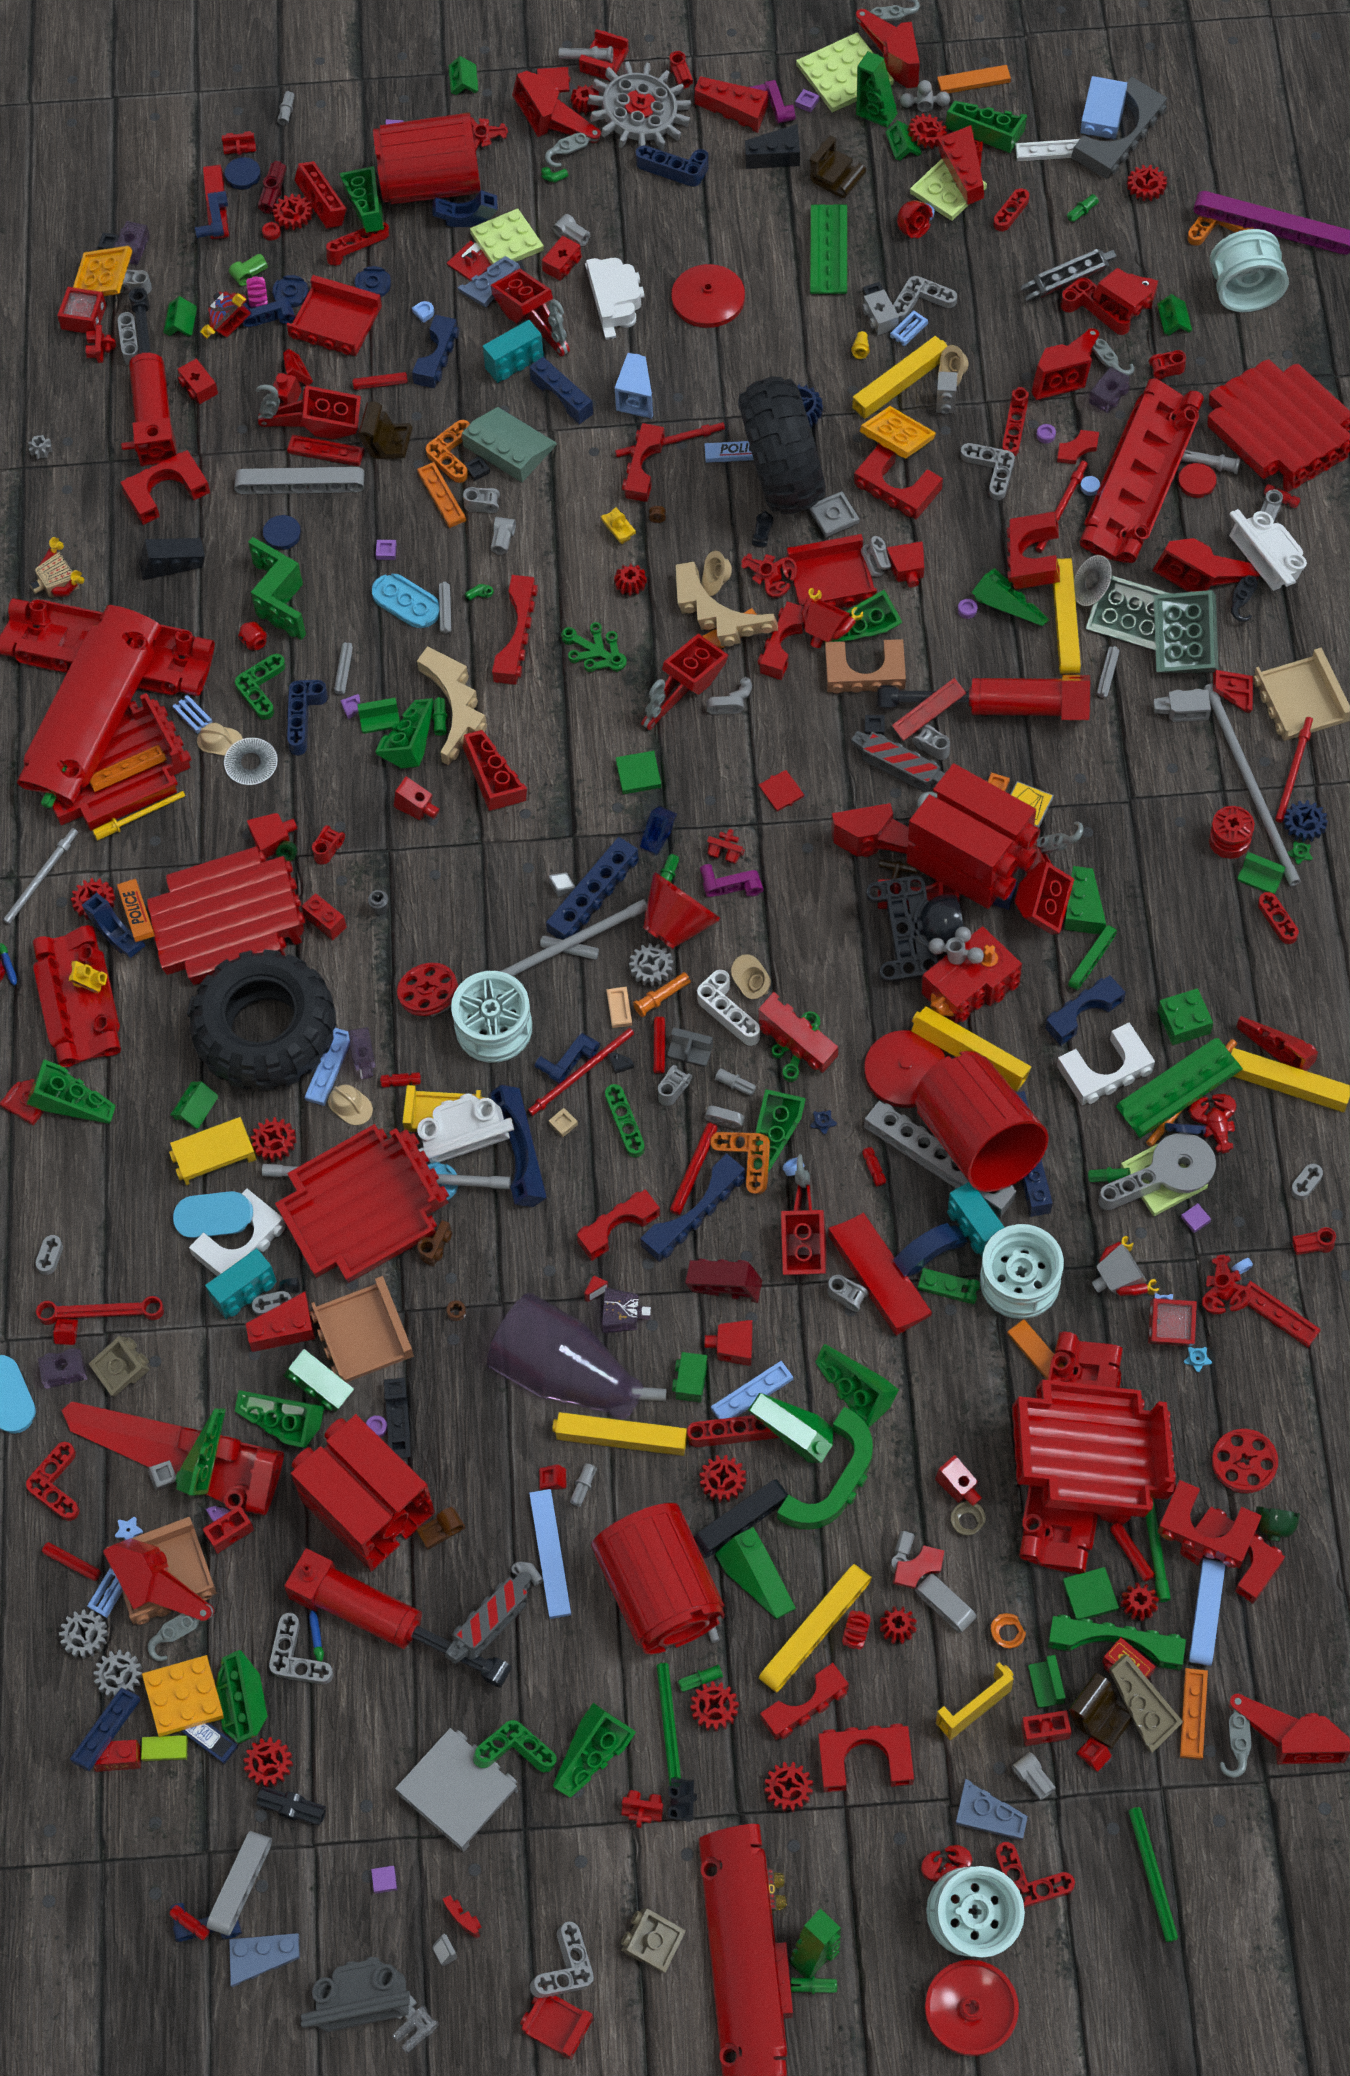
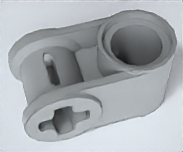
M127 269L120 293L127 294L136 287L144 288L147 294L151 292L152 285L147 272Z
M469 487L463 493L464 508L469 512L496 513L499 509L497 500L500 497V492L494 488Z
M925 724L920 734L912 739L917 748L938 760H944L950 755L949 738L930 725Z
M676 1065L669 1069L658 1086V1100L662 1105L670 1106L675 1103L680 1094L689 1085L692 1079L690 1073L685 1074L677 1069ZM669 1091L671 1094L666 1095L663 1092Z
M834 1275L829 1279L827 1289L829 1297L845 1305L848 1309L858 1312L864 1297L869 1295L868 1290L842 1275ZM838 1284L842 1286V1289L835 1290L832 1286Z

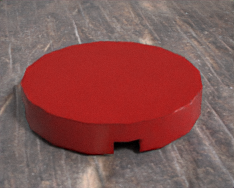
M1201 463L1189 464L1182 468L1179 473L1178 485L1185 495L1193 498H1202L1204 495H1209L1213 492L1216 486V475L1207 465Z

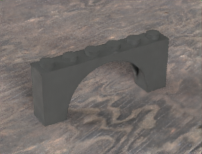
M1131 76L1127 81L1125 104L1130 108L1135 117V130L1127 137L1116 141H1099L1083 135L1074 146L1071 158L1105 179H1108L1111 174L1115 175L1119 169V164L1121 162L1124 163L1129 156V152L1136 149L1140 138H1145L1148 128L1153 127L1158 120L1157 117L1165 113L1167 97Z

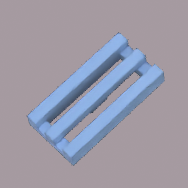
M912 311L890 333V338H895L896 342H901V345L905 347L928 324V320L916 311ZM915 317L917 318L914 322L909 324Z
M188 695L185 696L184 700L178 701V705L174 704L172 706L173 710L197 734L201 728L212 723V719ZM187 704H189L206 722L204 723V722L191 710V708H190ZM181 708H184L200 726L197 727V725L181 710Z
M111 1568L88 1604L89 1608L106 1618L123 1592L117 1577H115L110 1587L107 1588L113 1576H116ZM103 1593H104L103 1599L101 1600V1602H100V1604L98 1605V1607H96L97 1603L99 1602L101 1596H102Z

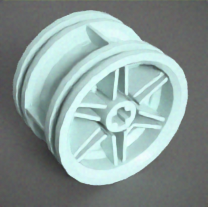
M1260 229L1238 231L1222 239L1212 250L1210 255L1212 273L1217 280L1216 287L1219 299L1227 309L1237 312L1260 310L1275 303L1286 292L1289 278L1283 262H1281L1282 253L1279 242L1272 233Z
M483 971L468 977L456 989L451 1005L458 1043L469 1056L487 1063H498L517 1056L526 1047L532 1034L530 1004L527 991L515 977L500 971Z
M1027 1224L1007 1226L995 1233L985 1246L980 1273V1287L987 1303L1000 1314L1014 1319L1036 1317L1049 1309L1058 1296L1063 1273L1064 1258L1057 1241L1043 1229ZM1007 1257L1008 1261L1004 1263L1001 1261V1258ZM1040 1263H1043L1045 1265V1268L1040 1269L1038 1268V1265ZM1017 1288H1020L1021 1293H1016Z
M984 1866L957 1868L946 1873L933 1886L926 1908L928 1925L938 1943L948 1951L968 1957L994 1956L1010 1947L1020 1934L1025 1914L1022 1896L1014 1882L1003 1872ZM973 1883H976L979 1886L976 1892H973L971 1890V1885ZM956 1894L959 1900L956 1904L951 1901V1896ZM992 1896H996L998 1898V1903L996 1905H993V1903L991 1902ZM972 1905L973 1909H977V1915L969 1914L968 1910L972 1909ZM954 1918L959 1920L955 1928L950 1924ZM994 1919L998 1922V1926L995 1929L990 1925ZM973 1931H976L978 1935L976 1940H972L970 1937Z

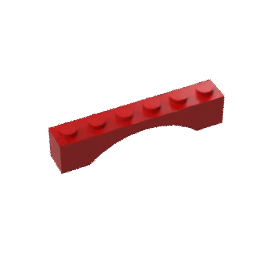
M511 576L509 599L518 616L517 627L510 642L502 651L495 655L492 670L493 682L516 685L518 677L521 678L522 666L520 664L521 661L525 660V650L523 649L524 645L528 644L529 639L527 629H531L532 624L530 613H534L535 609L533 598L534 596L537 597L538 585H535L534 577Z

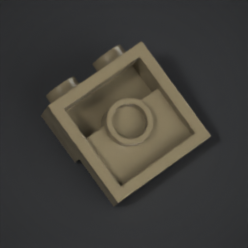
M118 1336L89 1363L111 1396L118 1395L130 1383L135 1384L150 1370L147 1366L149 1363L148 1359L143 1354H138L135 1350L137 1344L130 1337Z
M648 1908L641 1909L640 1912L636 1911L631 1920V1923L634 1924L631 1932L627 1931L621 1940V1944L624 1945L621 1951L640 1962L647 1963L662 1973H666L686 1930Z

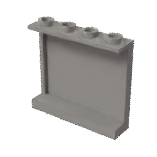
M449 1728L395 1789L402 1799L461 1851L465 1852L470 1846L469 1841L513 1792H518L517 1781L510 1774L504 1775L499 1771L500 1766L496 1762L488 1768L476 1766L473 1762V1755L478 1746L475 1744L471 1746L466 1742L467 1737L459 1730L455 1732Z

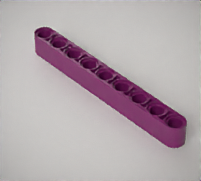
M1200 191L1197 194L1193 211L1197 215L1243 226L1244 228L1254 227V229L1268 231L1277 237L1340 254L1350 253V230L1208 191Z

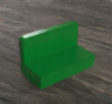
M459 56L449 65L451 93L458 95L465 88L477 93L476 64Z
M897 120L885 131L895 159L901 161L910 152L920 156L922 152L917 145L918 142H912V137L908 136L909 131L907 129L909 125Z
M1170 294L1157 303L1165 334L1170 336L1180 328L1187 332L1192 331L1185 301Z
M180 296L171 301L168 305L163 333L171 336L176 331H180L190 337L193 333L197 306Z
M396 697L357 704L363 734L392 729L391 727L394 723L398 724L400 722Z
M1248 852L1237 880L1275 895L1286 867Z
M191 1082L170 1115L176 1120H185L195 1129L199 1128L216 1102L218 1095L203 1082Z
M1047 1656L1045 1662L1030 1664L1028 1669L1037 1707L1045 1708L1064 1704L1066 1697L1056 1656Z

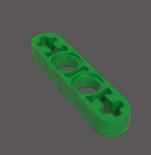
M1110 925L1106 926L1072 975L1068 983L1069 987L1076 991L1081 988L1114 940L1117 929Z
M617 1084L609 1085L605 1090L606 1101L626 1152L631 1157H640L645 1151V1145L624 1091ZM615 1091V1093L618 1096L619 1102L615 1103L614 1096L611 1095V1092ZM619 1108L627 1110L624 1116H618L615 1112ZM627 1125L634 1128V1131L630 1134L623 1132V1128ZM632 1139H634L636 1146L639 1147V1150L635 1151V1149L632 1148Z

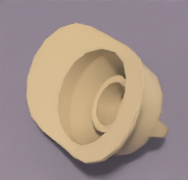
M947 346L941 353L939 371L957 372L958 386L962 375L968 369L967 356L958 346Z
M719 551L710 552L704 564L701 585L710 597L718 593L721 586L729 580L732 573V566L729 560L725 559Z
M210 723L201 728L197 737V744L204 752L225 756L228 749L243 738L234 729L223 727L218 723Z
M749 954L738 957L733 962L731 972L735 983L742 993L750 999H758L768 994L771 980L759 960Z
M351 1085L335 1086L329 1095L328 1104L330 1109L351 1125L364 1124L372 1116L373 1107L369 1099Z

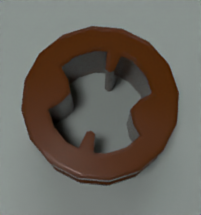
M652 506L649 509V520L651 522L661 523L666 520V509L664 507Z
M458 1300L451 1301L447 1306L448 1317L453 1321L462 1320L466 1315L465 1305ZM454 1307H458L459 1310L462 1309V1311H459V1315H454V1312L451 1313L450 1311H453Z

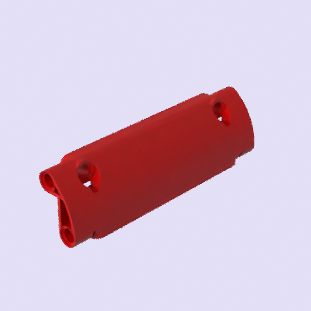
M1154 378L1149 379L1143 394L1137 399L1085 519L1084 525H1086V528L1079 541V544L1084 549L1114 561L1134 563L1137 560L1144 541L1152 531L1198 421V412L1204 400V396L1200 392L1189 391L1183 396L1162 381Z
M12 598L8 608L9 621L0 635V655L15 657L17 661L23 664L67 673L90 627L99 622L103 612L41 599L30 602ZM33 624H34V625H39L40 627H39V628H34V627H33ZM161 625L162 630L153 645L154 655L137 688L168 695H174L181 691L184 694L200 696L210 670L215 648L214 640L201 637L195 638L188 630ZM129 638V639H128V641H127L128 644H130L132 638ZM178 655L185 656V659H180Z
M106 606L99 622L90 627L24 756L25 766L17 779V784L20 787L31 791L53 793L62 803L66 805L74 804L80 790L89 784L154 655L153 645L162 630V626L158 622L124 607ZM129 638H132L130 644H128V643H127L128 639H129ZM64 766H67L65 772H63V771H62L63 767H64Z
M1060 1332L1058 1333L1055 1355L1051 1360L1048 1380L1120 1388L1121 1370L1119 1368L1123 1348L1114 1344L1079 1341L1074 1333ZM1061 1363H1067L1065 1367H1058ZM1074 1367H1075L1076 1371H1078L1077 1375H1074V1374H1073V1373H1074ZM1029 1485L1023 1517L1024 1531L1019 1557L1049 1569L1075 1574L1085 1573L1088 1551L1092 1550L1098 1514L1096 1512L1044 1507L1043 1501H1040L1042 1487ZM1039 1524L1036 1529L1030 1530L1031 1525ZM1046 1528L1050 1532L1049 1536H1045Z
M759 1824L729 1827L699 1837L701 1874L703 1878L722 2076H787L786 2060H779L787 2057V2045L766 1855L764 1849L760 1848L762 1847ZM710 1867H717V1872L714 1876H707V1871ZM735 2052L737 2055L735 2061L727 2063V2054Z

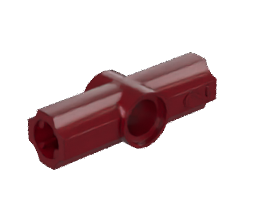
M280 161L271 163L268 174L263 180L264 187L258 203V209L263 211V213L270 214V212H273L274 204H276L277 199L281 195L286 165Z

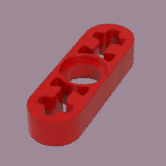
M1016 189L994 216L993 226L997 231L1008 230L1029 203V192L1026 189ZM1009 207H1013L1016 209V211L1008 212L1006 209Z
M1265 892L1261 894L1258 901L1260 911L1279 939L1285 944H1293L1299 934L1297 926L1273 893ZM1264 900H1266L1267 902L1271 901V907L1268 903L1264 904ZM1275 914H1280L1283 916L1284 920L1282 922H1276L1273 919V916ZM1286 930L1288 933H1293L1292 937L1290 935H1285Z

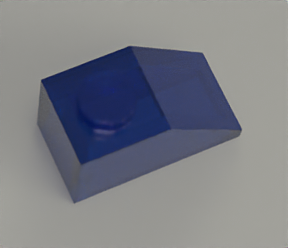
M660 806L652 810L640 847L659 854L672 831L677 813Z

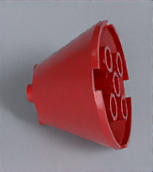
M655 872L653 874L643 926L653 936L659 937L661 941L674 949L675 946L682 944L720 921L721 918L684 891Z

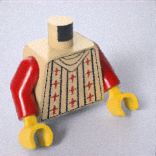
M52 537L50 539L49 546L51 548L48 549L45 557L35 569L38 580L30 583L34 594L45 590L50 598L68 597L74 590L79 589L78 584L84 583V578L81 577L82 573L77 570L72 572L61 553H57V550H62L64 547L62 542H58L59 538Z

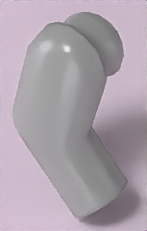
M747 677L742 678L739 690L729 693V696L747 698L752 690L750 679Z
M517 1562L512 1565L511 1571L514 1575L518 1576L524 1571L531 1574V1582L534 1586L543 1581V1578L532 1563Z

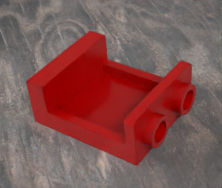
M596 29L594 32L595 39L590 48L594 46L609 48V46H612L613 62L609 63L608 61L598 60L581 54L579 69L580 72L610 81L605 76L606 69L610 67L617 74L629 52L628 39Z
M1116 268L1098 283L1093 298L1099 301L1107 295L1129 310L1126 318L1130 320L1134 316L1137 317L1142 309H1147L1150 306L1153 290L1121 269Z
M555 1995L544 1998L534 1997L532 2001L534 2006L531 2012H526L521 2020L522 2032L571 2060L594 2019L593 2014L586 2010L582 2011Z

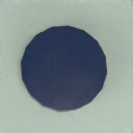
M246 157L232 160L225 169L226 181L235 189H249L252 187L251 185H256L261 177L258 163Z
M377 266L366 267L362 272L359 271L354 280L356 288L379 294L380 297L385 296L391 287L390 275L385 272V269Z
M296 275L284 276L280 281L278 279L272 288L274 300H289L292 308L301 306L309 293L307 283L303 278Z
M275 516L265 523L263 528L264 540L273 549L278 550V548L286 550L295 546L300 540V525L291 516Z
M1165 1123V1130L1168 1132L1205 1134L1206 1126Z

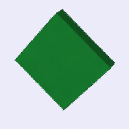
M654 751L616 757L623 794L661 788Z
M1105 1567L1063 1578L1062 1582L1075 1620L1081 1618L1090 1619L1118 1611L1119 1607Z

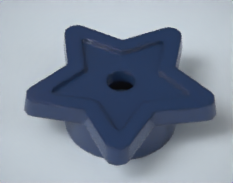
M831 1110L813 1112L815 1120L810 1125L811 1128L820 1129L825 1135L828 1128L837 1125V1122L831 1118Z

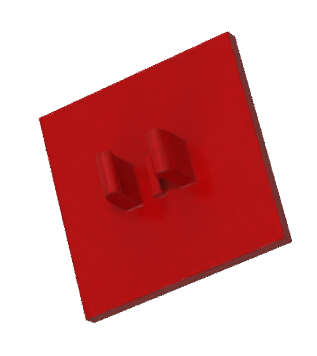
M471 240L447 262L449 267L472 281L471 278L474 276H480L486 272L487 268L491 266L483 251L480 255L473 250L471 251L472 257L476 260L465 256V259L462 257L474 244Z

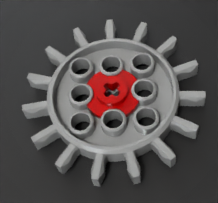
M627 61L624 65L625 74L617 76L610 67L606 69L605 76L611 81L608 85L595 78L592 88L604 93V95L589 94L587 104L602 106V110L591 112L590 120L592 122L605 119L608 124L602 128L601 135L605 137L613 130L620 134V148L626 144L627 138L637 140L638 147L645 145V141L654 139L659 149L663 150L665 141L662 136L665 133L676 141L680 139L681 132L673 127V123L688 127L690 117L677 114V110H689L691 101H676L675 96L683 92L684 85L679 84L669 88L665 84L669 71L666 70L659 78L649 75L650 63L646 62L643 73H633L631 65Z

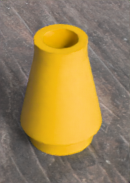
M863 331L857 333L851 348L853 356L857 359L866 358L870 352L868 335Z

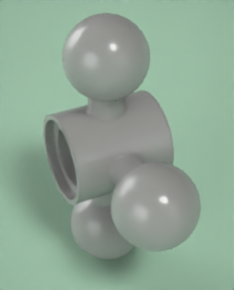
M927 80L919 82L917 97H913L910 93H905L900 98V103L903 107L909 108L914 103H917V108L921 112L931 111L934 102H937L940 106H946L950 102V96L947 92H940L937 96H933L932 85Z
M959 927L955 932V937L949 939L946 945L940 938H934L929 943V950L933 954H941L943 951L947 952L948 960L953 964L963 963L966 957H968L971 963L978 964L984 958V953L980 948L965 949V943L971 938V931L967 927Z

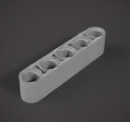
M253 1831L248 1832L207 1922V1929L230 1936L270 1850L271 1837Z

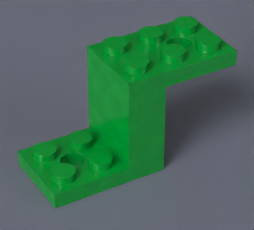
M252 537L248 544L253 564L258 569L267 571V574L251 591L255 613L259 618L270 621L276 628H282L290 636H296L302 640L306 635L302 614L286 605L303 585L299 563Z

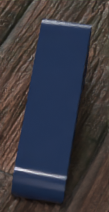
M645 145L636 149V165L639 169L688 186H698L709 168L708 152L704 149L695 150L689 160Z
M297 680L289 686L287 740L290 752L293 755H302L307 750L309 705H322L328 700L326 685L321 680Z

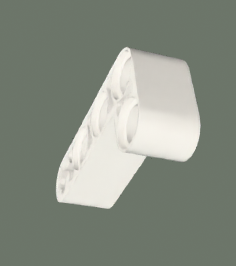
M716 970L698 987V1004L744 1044L749 1046L756 1045L760 1040L759 1024L725 996L730 989L729 974L725 970ZM718 981H724L725 983H723V984H718V983H716V982H718ZM710 994L711 996L703 997L702 995ZM720 1006L725 1007V1009L719 1010L717 1008ZM733 1019H739L740 1021H739V1022H733L732 1020H733Z

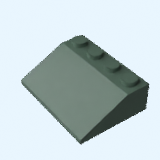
M499 407L473 420L462 432L463 446L481 456V458L520 482H523L557 445L555 441Z
M1111 575L1107 591L1099 601L1093 604L1086 629L1156 650L1154 595L1171 593Z
M1212 590L1154 595L1156 672L1206 673L1219 670L1216 594Z

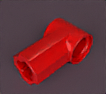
M681 51L672 52L670 54V71L673 73L677 85L683 84V89L689 88L693 84V79L685 61V54Z
M1328 1227L1321 1228L1318 1232L1292 1236L1296 1255L1317 1251L1328 1253L1333 1250L1336 1240L1334 1230ZM1326 1237L1329 1238L1331 1241L1325 1243L1321 1241V1238Z

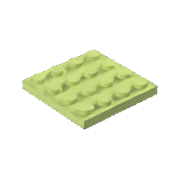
M857 32L796 60V65L833 113L856 102L857 66L867 51L873 52ZM888 73L890 85H893L894 79Z

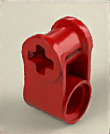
M1175 350L1163 354H1155L1150 357L1149 364L1153 367L1154 378L1162 379L1182 374L1185 370L1186 354L1181 350Z
M326 825L312 844L315 862L321 865L327 864L342 846L345 840V833L336 832L329 825Z

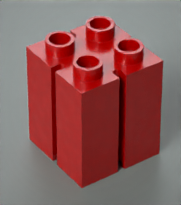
M953 763L933 789V792L937 793V798L929 794L909 820V843L907 846L906 863L989 909L997 897L1002 900H1006L1016 884V879L1013 878L1014 874L1019 868L1028 871L1036 859L1038 850L1034 849L1033 845L1040 834V829L1034 826L1036 808Z
M355 1414L347 1422L340 1418L329 1426L324 1434V1437L327 1439V1446L325 1448L320 1446L314 1451L309 1447L300 1452L292 1462L294 1470L291 1472V1476L297 1487L301 1502L372 1572L400 1546V1543L396 1540L399 1534L407 1540L416 1529L420 1528L435 1514L430 1499L428 1485Z

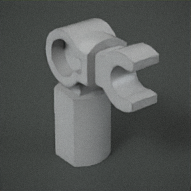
M906 1531L900 1532L895 1549L896 1556L893 1557L890 1563V1569L893 1573H895L898 1561H910L906 1558L909 1557L915 1537L914 1534Z

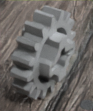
M649 943L648 948L641 945V951L634 950L635 956H630L631 962L629 967L631 975L636 976L637 982L643 980L644 986L647 982H650L652 987L654 982L661 985V979L668 980V974H672L673 960H671V953L667 954V948L660 950V944H657L654 948Z
M83 1609L81 1615H78L75 1611L74 1618L66 1617L68 1624H61L62 1629L65 1631L60 1632L59 1636L63 1638L60 1642L62 1646H66L65 1650L67 1653L72 1652L75 1658L80 1653L81 1657L85 1659L87 1653L93 1657L94 1650L102 1651L100 1644L107 1643L103 1637L108 1636L109 1633L107 1630H104L107 1625L105 1622H102L103 1619L100 1615L95 1617L94 1611L87 1615V1612ZM81 1628H83V1630L86 1631V1632H85V1634H86V1636H85V1637H86V1641H85V1639L82 1637V1630H81Z
M118 1650L117 1655L110 1651L109 1658L102 1656L103 1663H96L99 1671H94V1675L97 1677L94 1682L97 1686H100L98 1688L101 1693L106 1691L105 1695L108 1698L112 1694L115 1696L121 1687L135 1693L133 1687L141 1685L137 1679L143 1678L142 1672H139L142 1666L140 1663L136 1664L138 1662L137 1657L131 1658V1654L128 1651L123 1655L121 1650ZM119 1661H123V1662H126V1663H128V1664H124V1665H123V1664L119 1663ZM120 1671V1677L116 1678V1673ZM114 1684L118 1686V1688L110 1687V1685Z

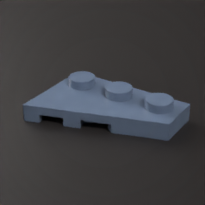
M505 256L489 266L486 272L480 276H474L471 278V282L466 285L462 284L457 288L459 292L486 308L494 299L490 285L518 270L520 265Z
M965 1779L956 1825L1023 1841L1028 1816L1005 1802L999 1801L984 1789L981 1790Z
M299 1934L230 1939L231 1987H235L250 1978H256L271 1969L279 1968L300 1959Z

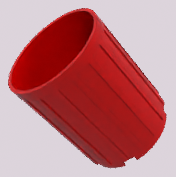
M470 112L380 125V128L373 129L378 175L384 203L399 204L432 200L435 197L448 198L474 195L481 191Z
M962 1051L959 1053L961 1056L953 1059L947 1056L940 1060L922 1077L916 1088L918 1094L917 1099H915L917 1113L975 1189L984 1192L998 1191L1020 1181L1036 1167L1047 1149L1048 1132L985 1056L973 1051Z
M663 1503L632 1513L604 1529L592 1541L591 1548L636 1645L642 1648L645 1654L663 1653L666 1651L664 1646L675 1644L676 1648L683 1646L715 1628L719 1624V1616L722 1619L725 1617L722 1599L678 1504Z

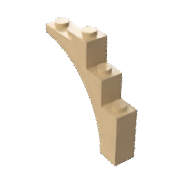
M695 562L676 565L677 600L682 614L697 611V620L701 629L711 630L717 628V637L721 646L741 643L740 637L742 636L748 637L754 634L770 633L778 630L774 614H744L730 610L716 602L702 587Z
M427 646L417 660L418 669L442 689L448 698L453 712L449 737L440 752L442 762L449 765L459 755L460 749L463 746L464 734L479 730L485 732L487 728L486 717L484 714L474 710L478 699L476 690L465 685L469 678L467 666Z

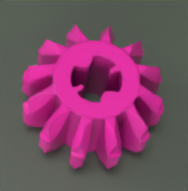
M258 276L248 278L246 285L249 306L255 308L268 304L265 279Z

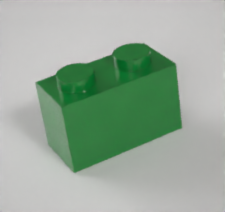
M682 1352L681 1359H677L675 1372H679L678 1379L673 1380L672 1391L676 1392L677 1400L702 1403L708 1364L707 1355Z

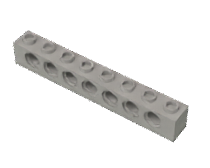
M879 1101L865 1118L864 1128L956 1189L968 1182L961 1171L953 1169L957 1165L939 1141L929 1134L923 1126H917L906 1115L897 1113L891 1105L883 1104ZM886 1122H893L894 1125H893V1126H888V1125H886L885 1123H886ZM903 1133H910L911 1136H910V1137H904L902 1134H903ZM926 1144L929 1147L921 1148L919 1145ZM943 1155L945 1159L940 1160L936 1156ZM1011 1185L998 1190L995 1194L979 1191V1193L992 1211L1001 1218L1015 1200L1016 1190Z

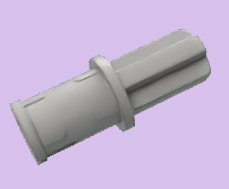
M286 91L283 102L279 105L280 113L277 122L280 125H288L290 114L293 112V92Z
M722 1068L716 1074L715 1080L730 1086L732 1090L737 1089L747 1095H753L756 1089L754 1084L741 1079L738 1074H731Z
M587 1463L584 1464L579 1479L575 1481L576 1488L570 1500L571 1504L578 1507L581 1506L587 1490L592 1488L591 1483L597 1471L595 1466Z

